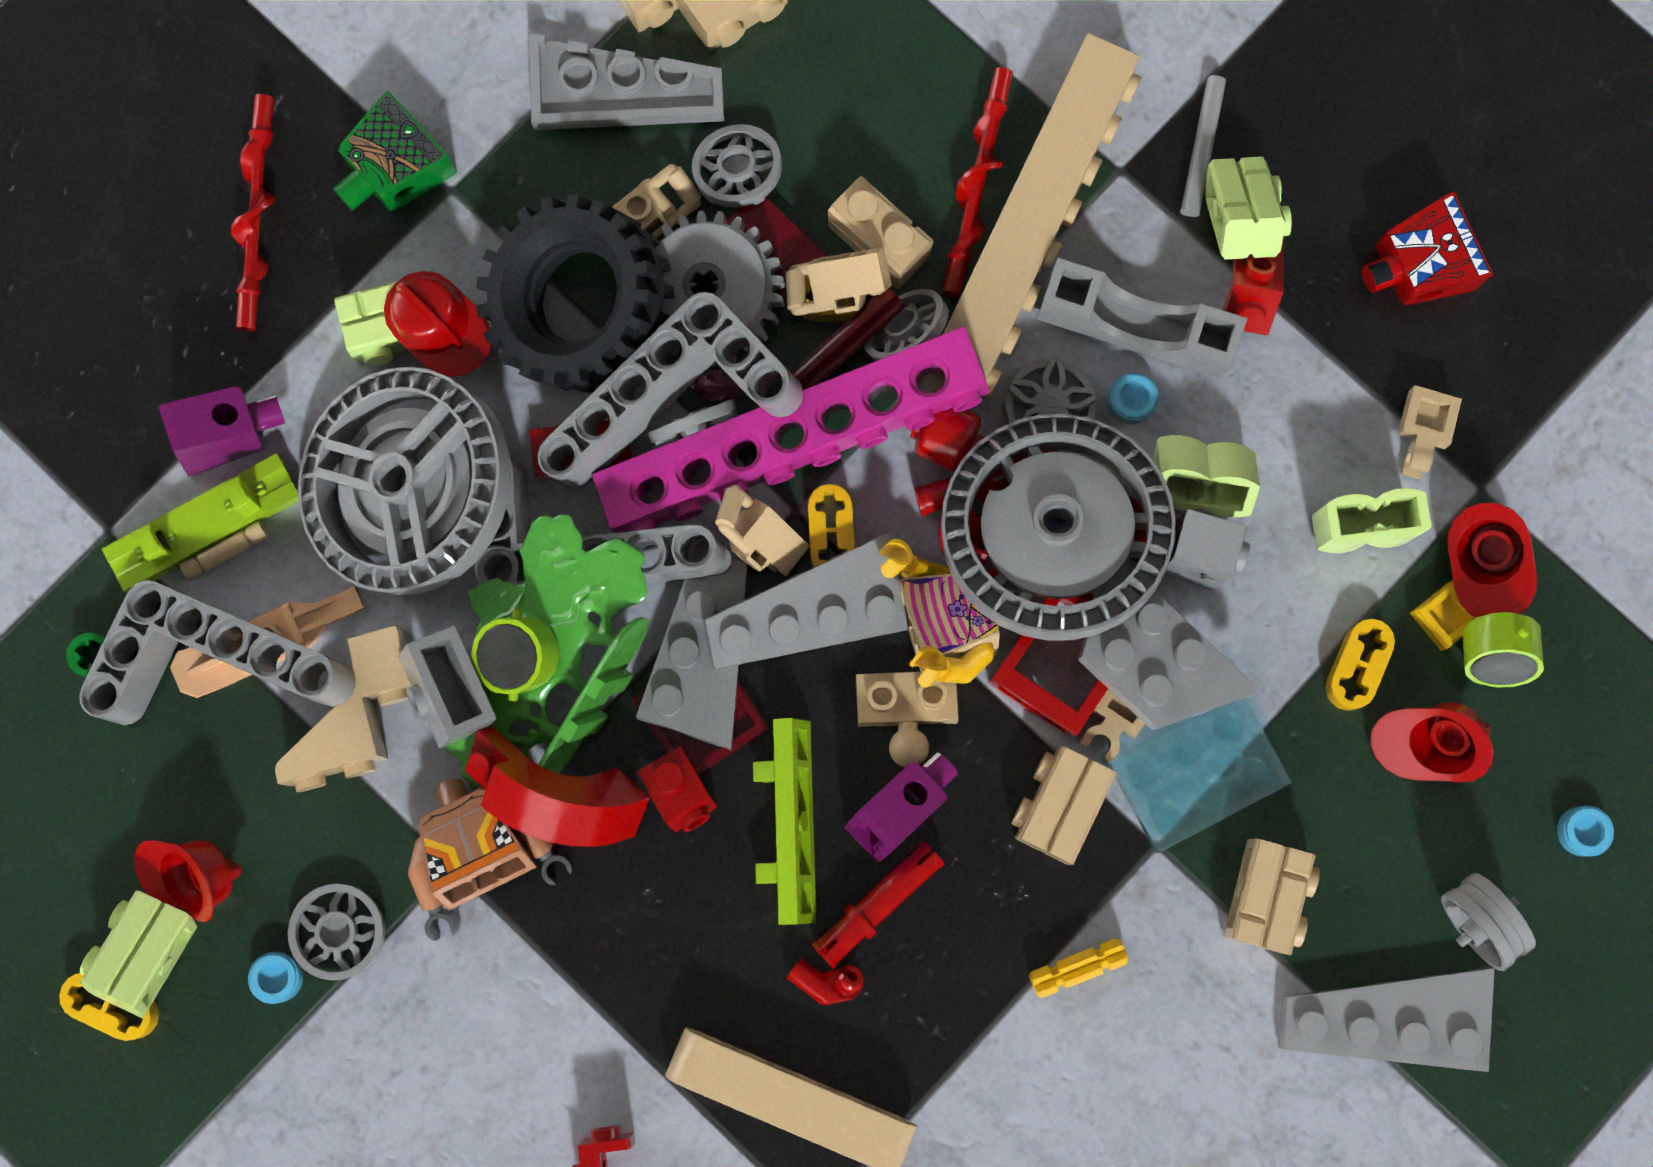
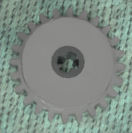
M698 211L697 223L692 224L689 223L684 215L679 216L680 228L675 231L666 223L663 224L661 227L665 238L658 241L660 245L655 250L658 255L669 261L671 270L663 273L664 283L674 287V299L663 300L662 312L671 316L690 297L701 293L699 288L702 284L714 285L717 289L714 295L720 298L760 340L766 342L769 338L763 329L765 323L770 325H778L779 323L777 316L771 311L772 307H784L785 304L783 297L776 294L775 290L786 287L782 276L773 275V273L782 268L779 258L766 259L774 250L769 240L757 245L761 237L758 228L754 226L744 233L745 223L741 217L737 216L731 225H728L726 216L721 211L717 212L714 222L708 221L704 211ZM718 313L707 318L703 330L709 329L716 323ZM750 346L744 347V351L749 354ZM682 348L677 349L670 356L678 361ZM716 361L711 365L712 368L718 366Z

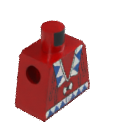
M1455 192L1445 195L1386 232L1376 244L1380 260L1362 267V277L1370 292L1375 293L1393 285L1403 305H1411L1471 292L1478 289L1493 275Z

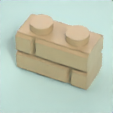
M862 176L857 178L828 209V227L855 252L884 247L891 283L898 290L931 256L933 239L918 226L912 227L913 221Z
M1064 746L1057 748L1054 755L1046 751L1033 776V779L1041 782L1033 800L1026 797L1022 799L1011 822L1012 825L1019 828L1014 838L1064 864L1074 865L1117 773Z
M1247 839L1223 937L1273 952L1292 955L1293 947H1301L1307 932L1308 919L1301 916L1305 897L1312 898L1318 886L1320 869L1313 867L1316 855L1262 839Z

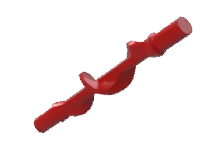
M1005 67L995 68L988 99L984 102L983 116L978 119L973 130L974 138L979 146L976 164L963 174L957 183L956 198L964 211V216L957 243L953 245L947 255L949 262L941 292L944 296L950 298H960L967 266L972 262V247L984 237L985 226L978 215L987 171L1003 167L1004 161L997 159L993 155V148L999 121L1008 109L1006 101L1013 76V71Z
M256 94L254 96L252 129L248 131L250 141L241 149L240 154L243 177L251 185L249 212L235 218L231 225L232 237L245 249L243 279L236 289L238 294L236 329L245 332L256 331L260 280L265 277L269 269L268 263L258 254L260 216L262 211L275 203L276 198L262 186L265 151L272 143L273 138L271 131L274 98L267 94Z

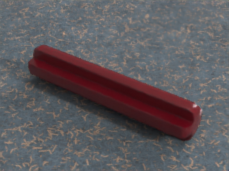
M890 288L882 294L874 296L791 371L800 382L802 389L805 390L818 385L829 377L904 309L902 300Z

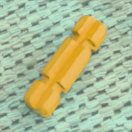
M1113 938L1098 944L1099 949L1094 950L1091 947L1054 962V967L1049 968L1046 965L1031 971L1029 978L1035 994L1038 997L1044 998L1059 992L1058 987L1060 986L1069 988L1104 974L1103 969L1105 968L1111 971L1126 965L1129 961L1123 943L1120 939Z

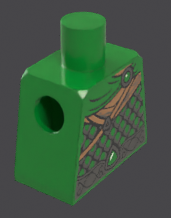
M387 90L340 144L338 151L353 172L338 183L333 190L351 211L356 209L373 193L389 211H396L451 178L457 171L448 154Z

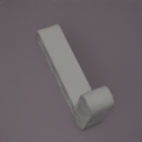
M697 293L680 306L544 440L539 448L538 464L544 473L567 487L578 489L587 486L593 481L592 474L606 469L715 361L756 404L771 416L785 417L794 413L801 405L803 389L798 379L720 298L713 293ZM718 313L716 323L709 329L703 330L707 318ZM750 346L747 358L735 364L734 360L738 351ZM682 348L678 361L668 365L670 355L677 349ZM777 380H783L779 393L773 397L766 398L767 388L770 384ZM646 383L643 395L637 400H633L636 388ZM610 418L607 430L603 434L598 435L599 425L605 419ZM574 452L572 464L563 470L562 466L565 458Z
M511 456L510 494L505 510L510 517L509 525L502 533L495 535L492 543L474 564L476 577L480 584L496 578V570L499 565L508 560L511 561L513 569L510 578L505 582L515 586L525 582L524 562L520 549L530 528L527 476L524 467ZM683 525L582 536V549L586 552L615 538L626 542L641 553L647 546L658 545L660 554L657 562L648 568L641 567L646 577V583L706 577L717 572L725 561L726 552L723 543L711 531L701 525ZM701 539L708 540L709 553L706 558L697 563L690 562L688 552L691 545Z
M145 580L132 586L126 594L82 685L79 697L83 710L90 716L121 725L133 724L146 711L178 642L304 698L331 707L341 705L349 699L355 687V677L352 670L342 662L160 583ZM161 601L160 609L155 614L156 607ZM202 618L201 626L195 632L196 624ZM243 635L242 645L235 651L236 642ZM139 647L138 654L133 660L134 652ZM285 652L284 663L277 670V660ZM327 670V681L323 687L318 689L319 677ZM116 693L117 695L115 702L111 706L112 698Z

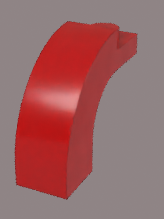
M494 726L477 731L465 767V771L485 790L480 806L488 813L524 834L561 845L579 847L604 846L635 837L650 799L643 790L617 767L590 776H568L547 770L528 759Z

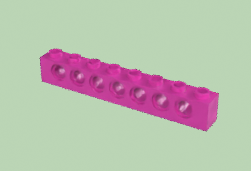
M963 326L803 390L801 405L789 416H771L760 407L592 474L611 530L619 533L656 529V524L673 517L675 521L691 519L703 512L702 506L720 499L722 503L725 490L733 485L740 486L749 494L748 488L766 481L767 485L785 482L795 476V469L811 463L814 467L828 465L841 458V451L859 445L861 449L874 447L888 439L887 433L905 426L909 431L925 427L935 420L934 413L953 408L954 412L968 410L982 402L981 396L990 392L966 328ZM938 373L945 377L942 388L934 393H925L919 389L921 380L928 374ZM890 391L898 395L897 403L892 409L885 412L873 409L874 400L880 393ZM837 410L851 412L850 421L843 429L830 430L827 428L828 418L833 412ZM792 428L804 430L803 440L797 447L792 449L782 448L781 440L786 431ZM746 446L757 447V457L751 465L746 467L736 466V456L742 448ZM701 464H710L711 473L708 480L701 485H691L690 476L693 469ZM655 482H663L665 490L662 498L655 503L647 504L645 501L647 488Z

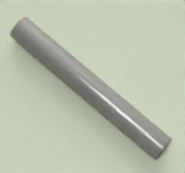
M1218 75L1207 77L1180 210L1181 214L1189 217H1197L1200 214L1208 164H1210L1226 85V79Z

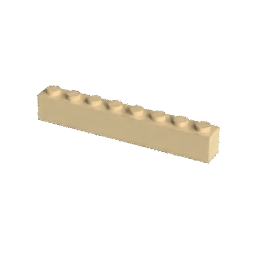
M1087 33L943 333L946 334L965 326L990 392L983 396L989 399L1002 374L1001 371L995 369L996 363L1002 352L1011 355L1022 332V328L1015 326V323L1022 310L1031 313L1043 286L1035 283L1042 267L1051 271L1063 244L1055 239L1062 225L1071 229L1083 202L1075 198L1081 184L1083 183L1091 187L1103 160L1095 157L1100 144L1104 142L1111 145L1122 118L1115 115L1121 100L1130 104L1142 79L1141 76L1134 73L1140 59L1139 55L1090 33ZM931 373L923 378V385L936 391L940 390L945 382V377L938 373Z

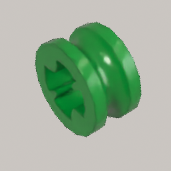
M84 633L77 636L70 643L66 659L74 673L87 677L92 664H89V669L86 667L89 658L84 652L88 647L97 649L98 643L102 646L106 638L105 636L96 633Z

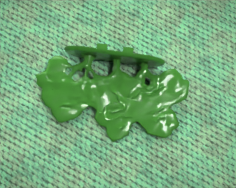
M545 515L537 517L532 522L523 546L520 549L524 562V583L515 586L509 582H503L496 577L468 591L472 610L480 617L481 621L477 627V634L486 624L495 619L511 617L513 608L523 609V616L536 617L551 628L558 641L559 660L555 673L547 683L537 689L518 693V701H508V694L494 693L481 683L497 718L489 727L494 726L512 744L519 743L524 746L521 752L526 757L527 750L539 743L551 741L538 765L555 773H559L565 767L584 737L598 733L608 718V715L601 711L609 696L623 692L634 674L626 670L643 641L649 626V619L638 617L630 621L617 636H614L611 624V617L619 609L640 603L648 594L646 577L641 570L645 562V555L619 538L607 541L590 551H584L582 549L583 539L581 533L575 527L573 519L569 515H558L554 518ZM595 611L602 619L600 627L588 619L589 612ZM586 644L607 646L608 649L586 682L579 675L582 649ZM567 683L577 690L580 695L562 725L558 727L548 721L545 701L554 686ZM532 704L538 705L541 711L540 718L531 715ZM527 720L539 726V731H535L533 728L529 730L528 735L530 737L515 736L509 732L510 726L518 721ZM476 734L446 746V751L462 762L461 776L469 783L470 788L473 790L481 786L465 771V767Z

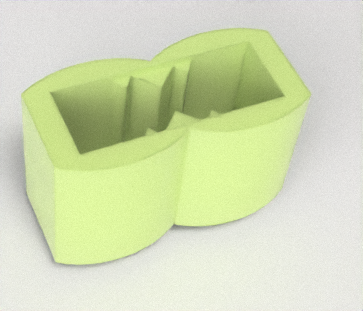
M1168 435L1157 439L1152 460L1164 476L1175 510L1203 508L1212 514L1223 517H1244L1252 514L1260 489L1255 451L1244 445L1231 442H1218L1206 445L1200 440L1182 435Z
M1411 488L1394 489L1383 493L1377 498L1363 494L1340 496L1328 502L1312 515L1317 549L1336 554L1351 552L1365 544L1380 548L1400 546L1432 528L1426 492Z

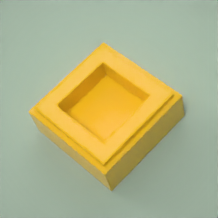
M1453 581L1443 585L1409 613L1441 652L1447 650L1462 638L1463 629L1467 623L1476 618L1471 616L1459 603Z

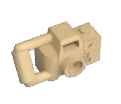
M669 164L653 178L643 180L634 190L613 205L612 208L641 223L640 228L653 235L658 241H661L665 238L661 226L666 223L673 229L679 224V216L684 215L688 217L701 206L700 199L702 195L681 166ZM667 181L684 203L677 210L659 189Z
M884 247L817 258L811 262L792 265L785 272L787 309L795 316L834 310L836 314L858 311L865 305L867 294L871 296L879 295L892 286ZM805 275L809 276L814 301L806 302ZM854 297L855 301L844 302V298Z
M733 485L725 490L715 524L718 526L719 531L732 542L731 551L743 562L759 572L767 566L774 573L777 571L786 577L810 545L768 505L754 497L752 499L740 486ZM743 506L745 509L739 515L741 507Z

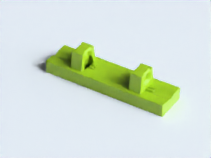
M276 453L102 548V551L113 569L122 590L128 593L131 587L138 582L145 580L155 581L179 568V564L191 557H197V554L236 532L244 531L245 527L258 520L263 522L299 502L298 486L283 458ZM163 533L172 551L165 548L159 542L157 536Z
M795 718L773 719L774 760L753 762V781L763 783L775 782L777 863H756V884L777 883L779 925L816 923L811 721Z

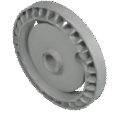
M415 367L385 369L368 375L352 384L330 403L317 420L307 440L300 463L298 479L299 511L305 532L315 552L328 568L345 581L367 590L387 594H421L440 588L460 577L478 561L492 543L503 521L508 504L511 465L509 449L503 429L493 411L477 393L461 382L429 369ZM413 399H429L438 402L431 411L407 407L383 413L366 424L369 433L359 447L350 445L362 426L375 414L390 405ZM452 415L457 419L454 425L448 421ZM406 474V481L403 487L401 488V480L403 476ZM338 497L343 517L353 534L366 546L378 552L388 554L390 565L383 566L372 561L352 542L342 522L338 507ZM416 555L417 560L409 562L408 556Z
M1041 414L1019 419L996 429L979 441L961 460L950 479L943 501L941 534L944 556L953 579L964 596L984 616L1001 627L1026 637L1048 641L1077 640L1098 635L1120 625L1139 611L1154 594L1170 560L1175 542L1176 518L1172 496L1163 474L1150 455L1133 439L1110 425L1088 417L1070 414ZM1066 450L1082 453L1101 461L1127 482L1137 497L1143 513L1133 512L1131 501L1122 484L1109 470L1099 463L1073 453H1041V451ZM1027 454L1028 458L1015 464L1012 460ZM1001 468L1009 486L1000 491L989 490L981 516L983 544L989 559L999 572L994 579L987 573L976 556L970 540L968 519L974 499L981 487L995 471ZM1057 518L1067 522L1070 529L1065 533L1057 534L1049 531L1044 524L1050 519ZM1135 529L1146 530L1145 542L1133 541ZM1127 557L1140 558L1136 568L1124 582L1109 593L1092 601L1063 606H1051L1032 602L1035 596L1066 599L1090 593L1110 581L1122 568ZM1010 582L1023 590L1020 596H1016L1005 589V586Z

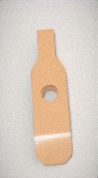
M353 586L313 604L288 602L248 622L264 629H272L277 635L311 648L327 626L364 610L365 606L357 588ZM243 635L236 642L235 651L242 645ZM191 647L178 651L170 666L180 692L195 698L217 691L252 675ZM285 652L278 658L277 663L285 660Z

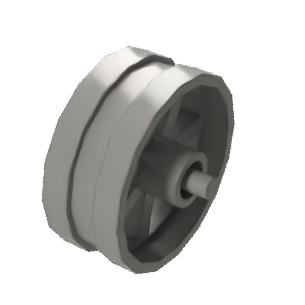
M1471 873L1462 880L1459 887L1451 888L1442 895L1441 903L1461 935L1456 939L1461 947L1469 944L1484 961L1498 971L1507 970L1520 955L1525 956L1535 948L1536 941L1534 935L1516 908L1520 905L1518 900L1513 896L1508 899L1499 888L1482 875Z

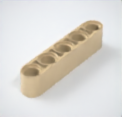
M684 1028L665 1074V1078L686 1089L870 1167H902L918 1127L911 1121L691 1028Z

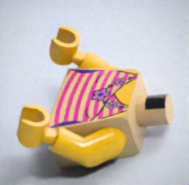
M890 540L879 550L881 556L890 558L881 566V572L887 578H893L900 572L903 579H899V589L903 600L908 633L915 652V656L909 665L911 667H919L921 675L918 677L919 684L922 687H929L934 681L970 683L998 653L1000 625L984 616L964 596L953 579L949 567L913 555L911 548L903 540Z

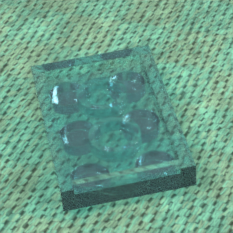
M1246 699L1214 708L1108 763L1110 769L1117 773L1115 778L1155 853L1168 849L1292 783Z

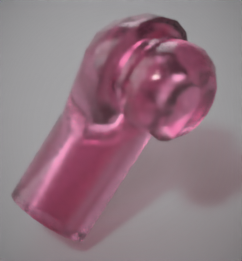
M747 354L740 362L745 360L749 354ZM709 368L690 385L695 390L696 395L710 401L726 402L731 399L736 400L744 393L725 371Z

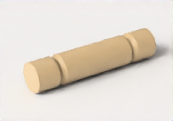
M258 520L245 527L244 531L240 530L197 554V557H191L179 564L185 577L191 581L204 574V571H209L252 547V544L256 545L267 539L269 535L263 524Z

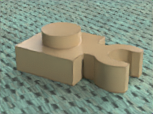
M1108 689L1093 711L1103 720L1099 725H1095L1083 733L1080 739V746L1086 748L1094 736L1104 737L1108 742V749L1101 760L1107 763L1113 760L1120 750L1119 735L1121 732L1134 739L1145 723Z

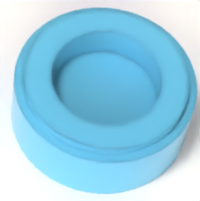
M1140 373L1122 375L1114 382L1108 394V406L1115 418L1127 424H1138L1147 420L1156 409L1159 401V393L1155 383L1149 377Z
M1578 806L1567 810L1561 816L1557 826V834L1561 845L1568 852L1576 856L1589 857L1600 855L1610 847L1614 837V827L1609 816L1601 809L1594 806Z
M277 951L263 954L254 961L249 970V988L252 994L264 1003L276 1004L288 1001L299 992L302 986L303 969L293 955L287 952Z

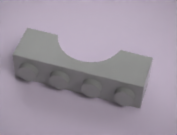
M1059 257L1056 260L1037 316V320L1222 379L1234 364L1248 319L1202 303L1178 306L1147 300L1118 287L1107 277L1105 272Z

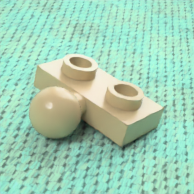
M921 672L856 674L858 727L898 726V731L890 740L889 752L894 762L901 767H906L912 761L921 765L928 756L929 743L926 736L918 730V725L958 723L957 683L934 681L929 687H922L918 682Z

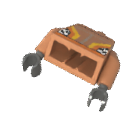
M461 779L447 780L435 789V794L441 808L422 816L420 819L419 829L421 836L415 841L408 868V876L421 909L428 911L430 915L425 924V933L428 938L434 941L440 938L439 930L436 927V919H445L450 926L451 933L455 935L459 931L461 923L458 914L452 910L453 908L536 868L533 859L539 858L543 863L541 874L548 884L556 885L553 878L547 873V867L553 861L563 862L570 875L572 873L569 859L562 854H554L551 848L554 843L534 838L499 821L480 806L485 790L478 789L468 794Z

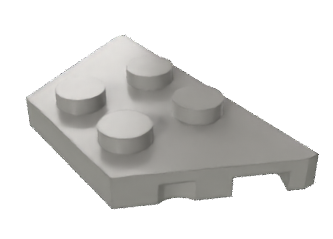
M1124 563L1117 574L1100 587L1098 598L1109 593L1124 582L1133 570ZM1156 591L1139 611L1120 625L1098 635L1085 637L1078 658L1080 663L1152 731L1174 724L1179 720L1206 713L1228 703L1249 698L1259 689Z

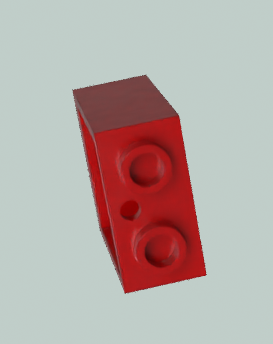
M1090 592L1074 598H1046L1042 604L1057 606L1060 601L1064 605H1075L1092 601L1095 595ZM1021 635L988 684L1069 739L1076 737L1108 688L1097 679L1075 711L1014 669L1035 639Z

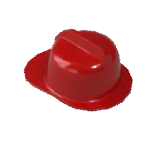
M419 271L407 274L398 280L388 292L384 305L386 325L394 337L425 367L448 377L468 375L483 364L489 355L491 344L487 343L483 334L490 329L489 323L486 319L478 317L476 305L450 280L439 273Z
M1479 503L1466 508L1454 519L1448 533V552L1454 589L1459 603L1471 616L1476 618L1491 613L1503 612L1521 615L1530 607L1537 591V572L1533 546L1525 521L1513 509L1499 503Z
M1455 702L1440 703L1432 708L1392 710L1379 718L1371 732V747L1375 758L1386 770L1401 778L1411 780L1472 782L1487 773L1493 763L1494 753L1489 737L1491 733L1490 725L1483 722L1478 714L1466 705Z
M145 840L136 848L134 855L135 872L147 895L160 900L164 904L167 903L182 910L193 919L204 923L213 918L214 908L229 897L232 893L233 880L242 873L241 865L225 858L219 848L209 840H194L181 844L159 840Z

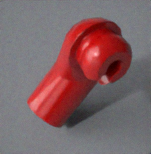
M802 957L786 977L821 1005H831L852 1000L861 993L864 984L862 971L854 965H846L840 969L821 973Z

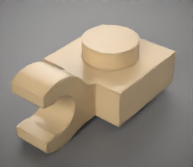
M1416 385L1408 391L1397 435L1411 440L1402 463L1401 475L1420 480L1423 472L1428 473L1430 471L1435 447L1446 449L1451 445L1462 401L1461 398Z

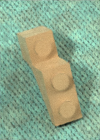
M617 0V2L639 33L648 27L656 28L663 25L672 17L674 11L679 8L710 53L719 46L725 48L733 45L744 35L746 29L757 22L765 23L777 17L783 11L788 0Z
M394 625L347 639L351 654L352 672L355 677L353 693L347 701L335 706L277 762L275 774L278 784L295 786L296 792H304L327 785L326 776L344 772L345 778L365 775L376 770L375 762L388 759L374 701L378 700L379 706H388L408 700L406 688L410 687L411 684L398 658L406 644L410 643L407 631Z

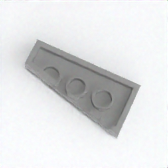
M529 32L531 123L534 130L724 121L722 68L664 57L654 60L638 57L632 51L616 49V52L591 48L588 43L568 40V43L548 40L546 35Z
M885 532L872 538L870 541L854 549L847 550L816 567L794 575L776 586L754 594L702 619L711 668L715 670L908 630L903 600L899 589L898 575L893 578H887L881 572V566L890 558L881 556L879 550L891 540L890 532Z
M717 536L724 545L726 552L725 561L722 567L713 575L684 580L636 718L640 721L651 723L732 751L739 665L715 670L711 668L702 619L745 599L748 564L731 551L732 542L730 540ZM698 540L691 560L692 563L700 562L706 558L709 553L708 540Z
M1487 967L1451 974L1444 973L1422 978L1394 980L1372 985L1283 996L1279 1048L1489 1072L1495 968Z

